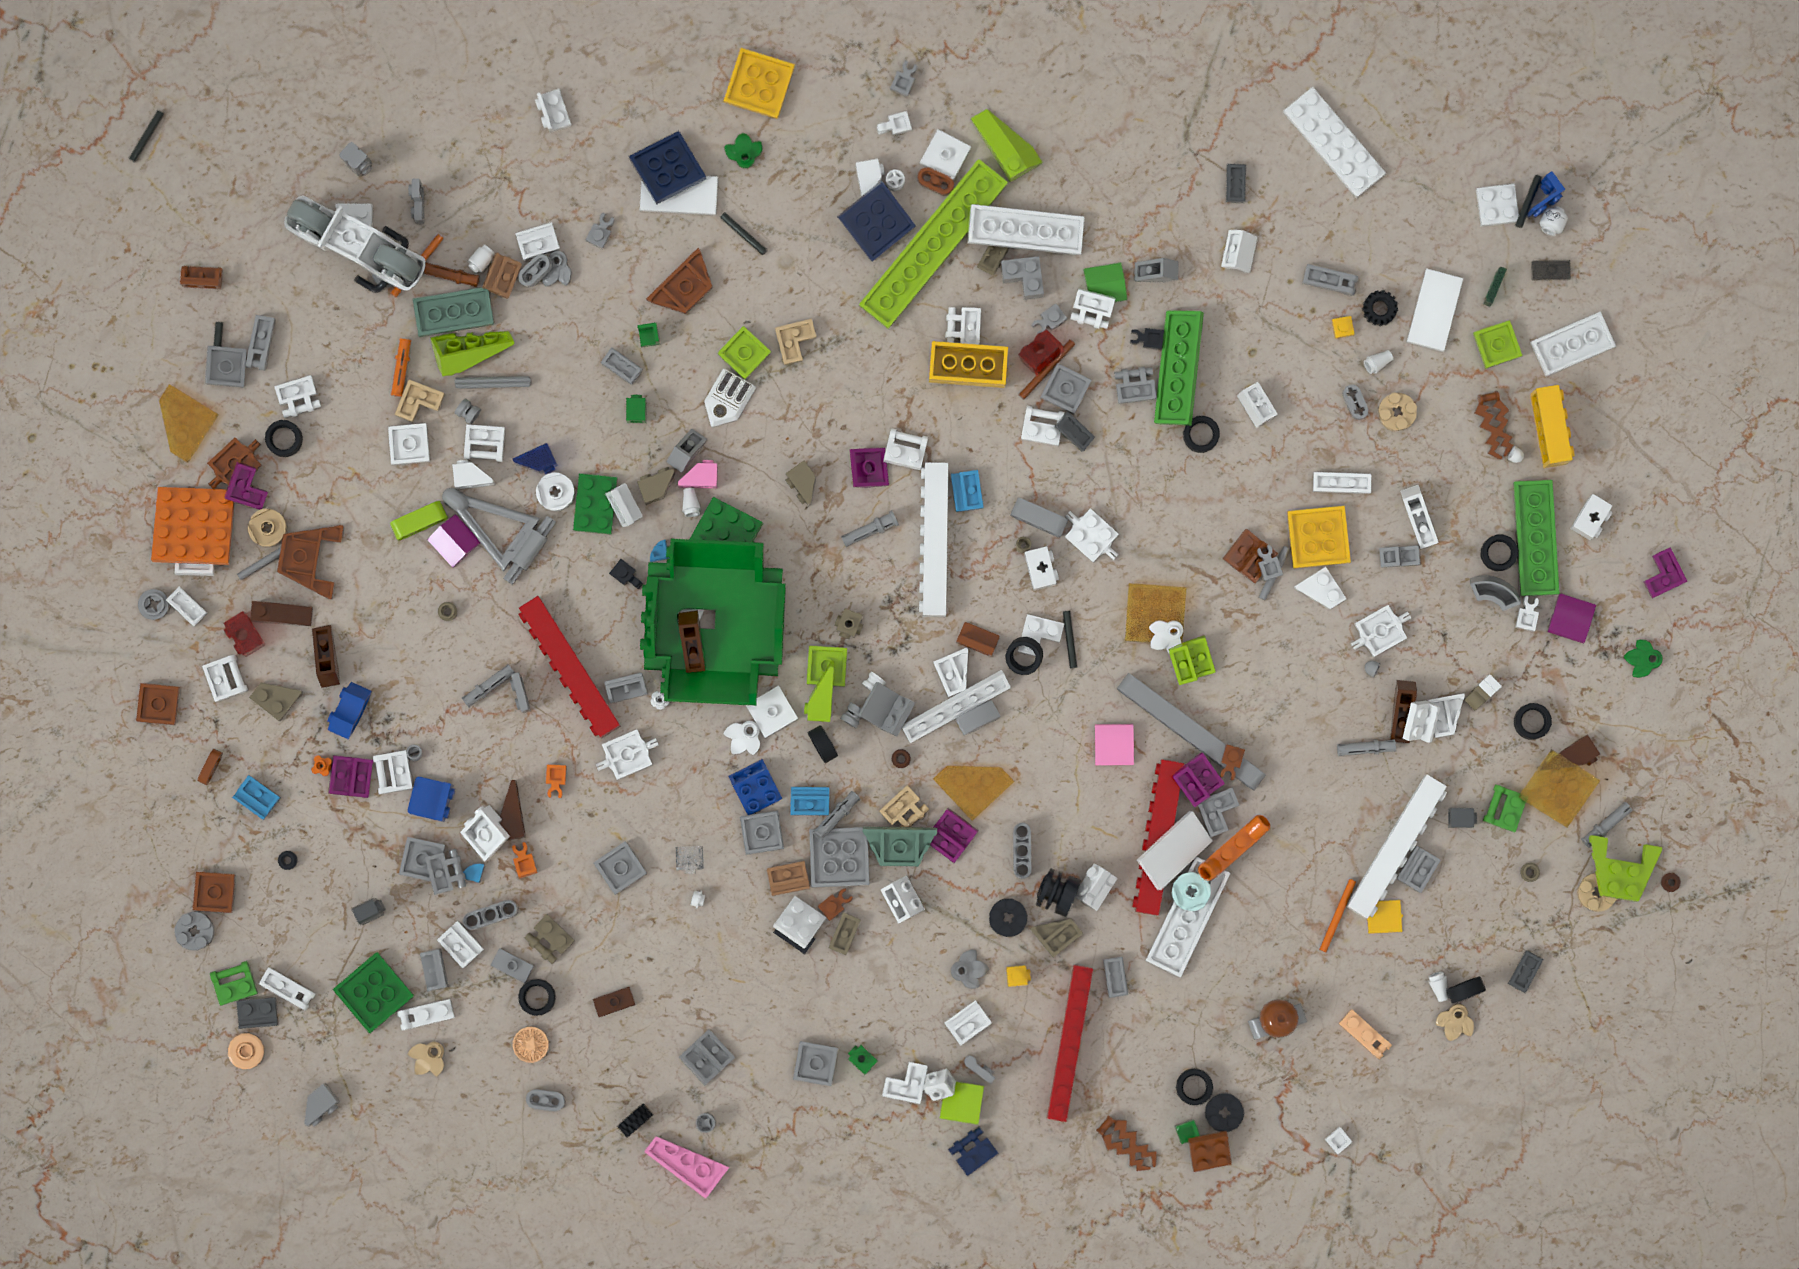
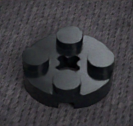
M1002 899L992 906L989 913V923L997 934L1003 937H1013L1024 930L1027 924V912L1020 902L1014 899ZM1004 913H1012L1014 916L1012 917L1013 922H1004Z
M1220 1093L1212 1097L1206 1104L1205 1117L1209 1125L1215 1130L1230 1132L1237 1129L1242 1123L1244 1108L1241 1101L1234 1095ZM1223 1107H1227V1111H1230V1115H1227L1226 1118H1222V1115L1219 1114Z

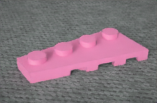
M655 1136L644 1151L705 1199L729 1169L726 1165Z

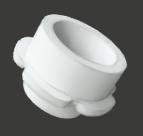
M656 691L652 694L651 704L653 707L661 710L669 704V701H664V693Z
M694 890L690 905L695 906L696 909L698 906H703L705 895L702 894V890L700 892Z

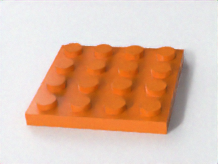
M158 487L151 561L160 563L229 565L234 502L224 498L227 489Z

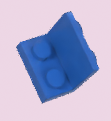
M1553 171L1548 173L1540 182L1542 191L1545 195H1549V197L1529 211L1527 214L1529 218L1533 215L1536 218L1545 211L1548 204L1553 206L1563 197L1562 193L1565 191V188Z
M763 759L728 776L747 815H752L782 799Z

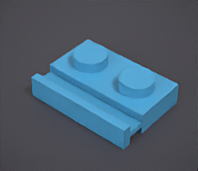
M978 470L951 474L956 512L983 509Z
M248 775L232 798L262 820H265L281 797Z
M791 787L790 815L829 816L830 788Z

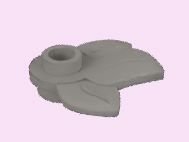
M554 251L549 255L553 262L552 269L542 278L545 286H550L557 280L564 285H568L571 278V269L567 265V256L562 251ZM556 257H559L560 262L558 264L555 263ZM543 262L542 267L544 268L546 266V262Z
M969 950L961 954L959 962L953 964L951 975L955 980L962 981L965 987L975 989L979 988L978 978L984 976L988 972L989 967L984 962L977 961L976 950ZM960 967L964 970L962 975L958 972Z

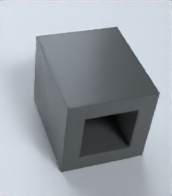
M1474 808L1448 809V828H1474V824H1477V812H1474Z

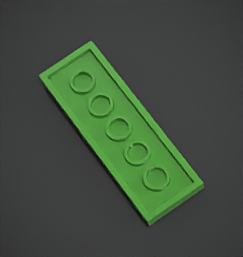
M1166 311L1154 417L1155 424L1192 425L1204 312Z
M1553 480L1513 482L1520 596L1559 595Z

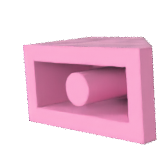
M702 460V463H697L678 481L679 488L717 489V463H714L713 460Z

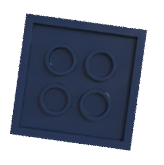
M679 131L629 156V160L656 205L706 180L705 173Z
M882 181L837 216L872 262L916 226Z

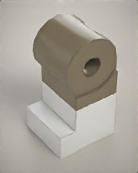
M1489 674L1471 691L1464 701L1476 711L1502 686Z

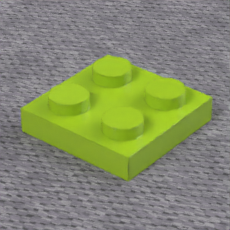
M1510 320L1473 333L1485 369L1523 356Z
M742 326L717 354L746 380L770 355L771 351L748 329Z
M809 646L807 684L817 685L829 663L835 661L833 686L845 687L847 648Z

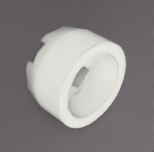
M1514 446L1508 455V460L1518 463L1524 459V453L1520 448Z

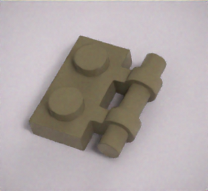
M548 914L534 927L539 933L536 937L530 932L524 937L529 942L528 945L532 949L535 948L542 954L541 957L544 960H548L551 964L557 960L552 954L555 950L562 955L575 941ZM543 938L551 944L548 949L540 943Z

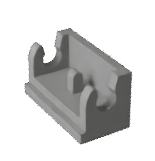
M643 673L604 682L610 703L648 694Z
M441 949L420 953L427 991L449 987Z

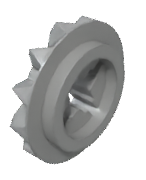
M147 590L139 598L138 609L147 619H161L167 613L169 603L166 601L168 597L160 590ZM151 599L155 602L159 601V604L156 605L157 611L154 608H148L151 605Z

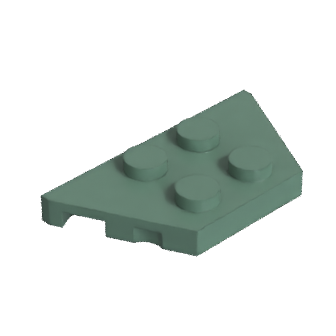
M863 827V833L872 851L875 853L880 866H919L924 854L930 847L931 841L937 834V828Z

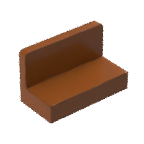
M964 622L956 643L992 657L1000 636Z

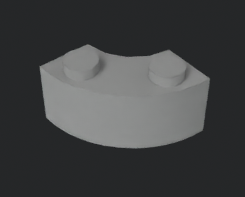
M1488 575L1470 578V585L1477 601H1493L1500 606L1502 611L1521 604L1518 592L1505 580Z

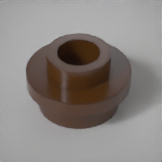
M898 749L892 754L891 759L895 767L905 768L909 765L911 757L906 750ZM900 755L905 757L902 763L897 760Z
M1667 873L1661 879V886L1667 892H1674L1680 887V878L1675 873ZM1669 879L1674 880L1673 886L1668 884Z

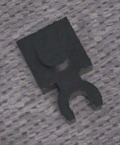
M1145 328V333H1141L1137 329L1131 330V334H1136L1138 339L1130 340V344L1137 345L1142 342L1143 348L1162 350L1164 330Z

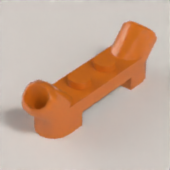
M1256 815L1208 859L1201 863L1198 867V873L1201 878L1206 881L1217 878L1227 867L1257 843L1270 830L1271 826L1268 819L1263 815Z

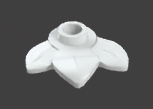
M1160 620L1149 626V629L1154 633L1150 644L1152 649L1161 650L1166 648L1169 653L1168 649L1181 644L1180 637L1183 634V626L1180 622L1169 621L1167 623ZM1174 628L1177 629V632L1172 633L1170 630Z
M747 721L743 724H731L723 733L726 737L732 739V754H740L747 749L750 754L754 755L760 747L758 739L760 730L753 721ZM748 727L754 729L752 734H747L746 730Z

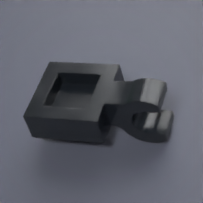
M622 559L618 561L609 573L624 586L629 582L639 590L643 585L639 579L633 576L636 570Z

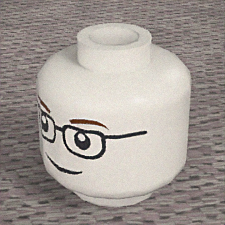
M1561 207L1547 208L1540 220L1542 231L1551 236L1562 233L1568 217Z

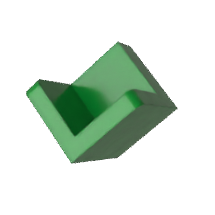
M656 322L637 325L641 348L660 345Z
M1193 1119L1175 1125L1181 1144L1187 1143L1189 1138L1200 1136Z

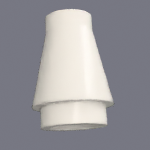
M1387 350L1368 356L1364 360V366L1370 374H1376L1393 360V355Z
M685 488L683 490L682 512L685 514V517L700 515L701 507L695 494V489Z
M1443 972L1429 975L1428 983L1434 991L1438 1002L1448 1000L1449 996L1446 991L1448 989L1447 976Z

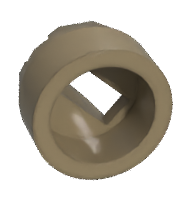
M1025 536L1018 538L1016 542V550L1020 553L1029 551L1032 546L1031 540ZM1023 542L1026 543V546L1021 548Z

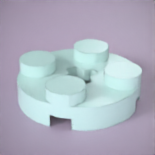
M1194 872L1180 875L1172 887L1174 902L1181 909L1187 911H1196L1203 908L1211 894L1208 881ZM1189 886L1192 889L1196 888L1197 892L1194 893V897L1186 895Z

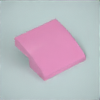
M1095 724V765H1134L1133 724Z

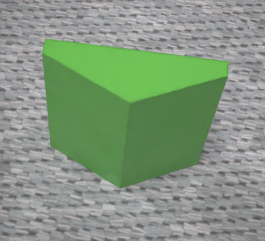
M1121 263L1083 269L1088 291L1114 297L1115 302L1127 300L1125 278Z

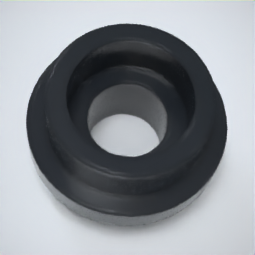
M284 851L278 857V864L284 870H291L297 865V856L291 851ZM286 857L291 858L290 864L285 863Z

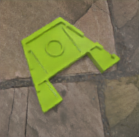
M1590 835L1589 842L1593 850L1592 858L1596 866L1595 874L1599 895L1638 902L1661 854L1662 847L1643 845L1641 864L1606 858L1608 838Z

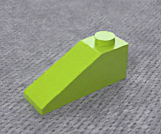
M835 661L829 663L809 696V702L805 703L804 714H808L807 721H831Z

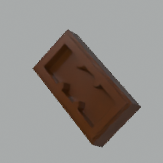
M630 987L593 999L599 1018L636 1005Z

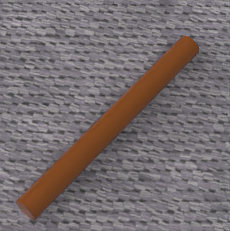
M1071 339L1020 392L1019 396L1023 400L1072 349L1075 343Z

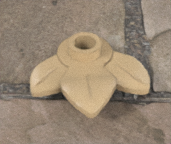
M1454 1004L1448 1011H1443L1437 1016L1436 1025L1445 1027V1035L1449 1041L1457 1039L1461 1033L1471 1036L1474 1031L1473 1020L1468 1016L1467 1008L1462 1004ZM1457 1011L1462 1012L1459 1017L1455 1016V1013Z
M440 1043L417 1044L409 1050L408 1055L417 1059L415 1062L416 1075H422L431 1071L437 1077L443 1071L444 1062L442 1057L444 1055V1048ZM433 1048H437V1055L431 1053Z

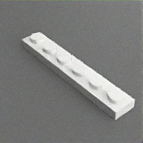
M1000 670L904 723L902 729L908 741L912 743L1011 687L1003 671Z

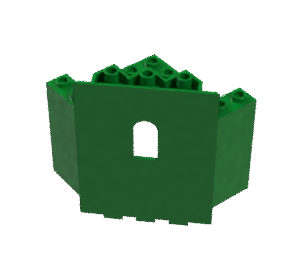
M671 538L670 546L666 547L667 562H648L646 585L643 584L642 596H646L645 612H641V623L645 624L644 639H640V650H643L644 670L662 671V678H665V681L661 682L660 693H664V701L757 706L759 675L778 676V666L782 665L786 584L782 583L783 569L764 568V543ZM683 609L716 610L715 629L701 628L705 671L686 673L679 623L677 621V615Z

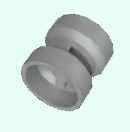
M466 398L462 400L455 410V414L465 418V421L470 425L481 412L479 407L472 406L471 402Z
M850 702L848 711L840 719L850 726L857 728L859 720L862 718L859 716L861 708Z
M703 1113L696 1119V1127L702 1133L712 1131L716 1125V1120L710 1113Z

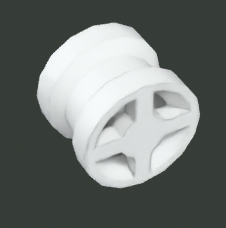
M893 169L887 173L886 185L892 191L901 190L905 184L904 174L900 170Z
M871 671L869 678L864 680L862 684L872 691L876 682L885 685L886 682Z

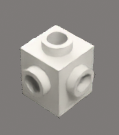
M947 1069L926 1074L924 1091L933 1101L944 1099L954 1095L956 1081Z

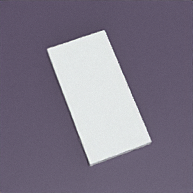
M706 176V180L657 205L641 180L640 211L716 215L718 177Z
M1426 268L1407 338L1408 343L1444 352L1463 278Z
M1601 312L1530 342L1545 377L1616 347Z
M1189 811L1142 854L1137 861L1156 889L1161 890L1212 842V839L1194 812Z

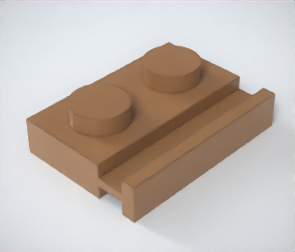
M498 252L495 253L482 288L508 299L522 263L500 255Z
M805 861L767 868L772 896L810 889Z

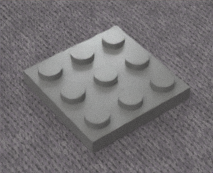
M863 827L833 828L822 841L813 834V831L816 829H809L812 888L869 885L868 840L863 833Z

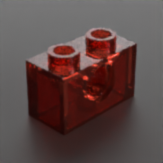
M1046 329L1037 334L1029 345L1024 346L1018 355L1021 361L1038 376L1065 350L1062 344ZM1044 349L1042 353L1037 354L1039 350Z
M242 611L223 623L226 627L223 630L229 639L233 638L236 643L233 646L239 655L242 654L247 657L266 645L246 612ZM242 630L247 631V637L244 640H240L238 637L239 632Z

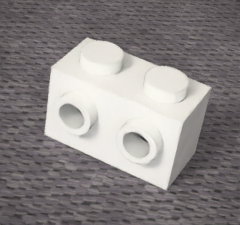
M907 876L880 889L898 924L925 910Z

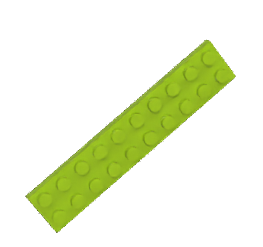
M978 159L864 297L859 306L889 329L968 233L971 205L990 206L1007 186L1008 182Z

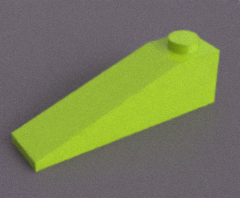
M988 109L971 118V121L1010 183L1043 163L1033 146Z
M509 331L486 332L480 336L473 335V333H467V336H456L455 333L431 337L435 359L442 376H451L463 372L514 345V340Z

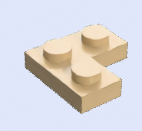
M812 318L775 328L784 366L803 361L799 342L817 338Z
M408 380L395 416L414 422L420 405L438 412L445 393Z

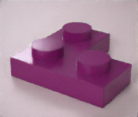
M237 462L224 498L260 510L263 508L268 492L251 486L256 472L255 467Z
M1671 547L1652 556L1660 574L1644 581L1652 599L1688 582Z

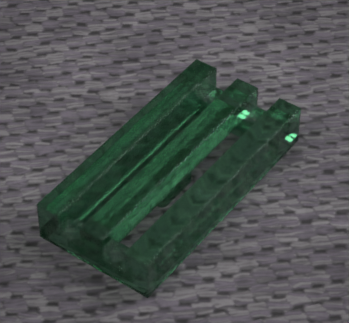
M1499 267L1483 302L1484 305L1490 307L1493 304L1506 273V268Z

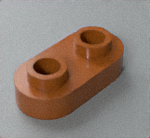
M925 167L918 173L919 184L940 195H949L954 189L952 178L939 171ZM929 175L931 179L925 181L924 176ZM946 183L948 188L942 189L941 184Z

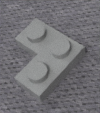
M412 179V184L408 186L409 196H411V200H414V207H411V218H414L416 224H424V186L420 179Z
M1233 788L1214 794L1198 805L1210 838L1229 831L1222 812L1240 806Z

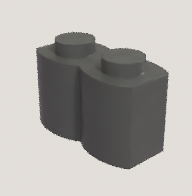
M371 898L352 908L359 925H365L384 916L383 911L386 910L383 902L376 898Z

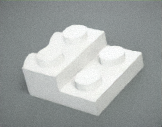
M490 805L478 808L474 813L476 816L467 820L464 823L465 828L460 832L484 861L490 859L510 837L499 824L502 819Z

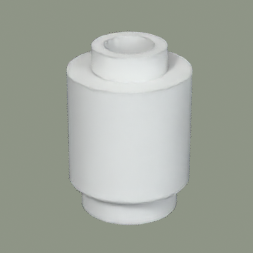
M486 245L479 247L467 260L469 263L468 267L475 273H482L493 261L495 253Z

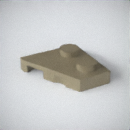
M261 682L249 698L278 721H281L303 692Z
M1072 919L1030 928L1053 958L1083 934Z

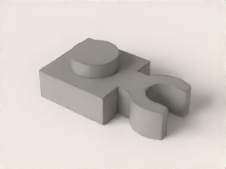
M908 61L903 63V73L897 71L890 90L908 97L915 78L911 77V75L917 70L916 64L913 69H907Z
M605 213L600 215L599 225L593 224L585 239L601 249L604 248L611 235V231L607 230L608 227L614 224L613 217L609 222H604Z
M1054 304L1041 313L1040 316L1043 319L1034 321L1032 327L1036 325L1042 327L1037 332L1039 336L1045 332L1046 327H1049L1052 331L1065 322L1067 318L1058 305Z
M1267 545V554H1263L1260 548L1257 549L1258 556L1263 558V561L1258 564L1264 581L1283 575L1278 558L1271 557L1272 547L1270 545Z

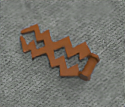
M1494 391L1493 393L1478 395L1479 404L1474 414L1484 417L1479 427L1491 432V436L1486 441V444L1492 445L1487 454L1501 460L1503 457L1494 452L1500 444L1495 441L1497 437L1504 438L1500 445L1506 447L1504 456H1507L1513 444L1509 443L1512 436L1503 432L1505 425L1509 421L1503 416L1509 409L1500 400L1499 392ZM1497 401L1493 405V407L1500 409V412L1495 417V420L1501 422L1497 428L1489 424L1494 415L1486 412L1489 407L1483 405L1484 402Z
M1108 1115L1103 1124L1096 1129L1102 1135L1108 1151L1116 1148L1117 1155H1130L1129 1166L1136 1165V1171L1151 1169L1149 1166H1142L1144 1159L1135 1160V1155L1138 1152H1141V1158L1151 1157L1152 1166L1156 1167V1151L1147 1152L1148 1144L1136 1145L1137 1131L1126 1132L1127 1120H1113ZM1113 1123L1115 1124L1114 1131L1120 1130L1119 1139L1129 1138L1128 1148L1122 1149V1141L1111 1143L1112 1134H1104Z

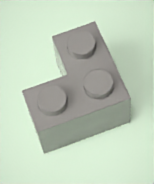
M1039 256L1001 261L1003 284L1022 281L1024 300L1043 298L1044 290Z

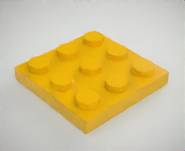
M740 48L723 102L778 119L795 64Z
M1345 506L1287 511L1293 569L1351 563Z

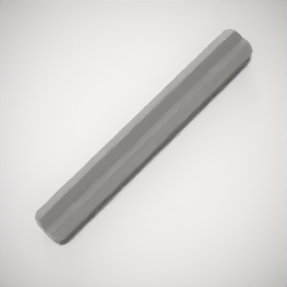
M529 376L455 378V387L457 389L530 387L531 385Z

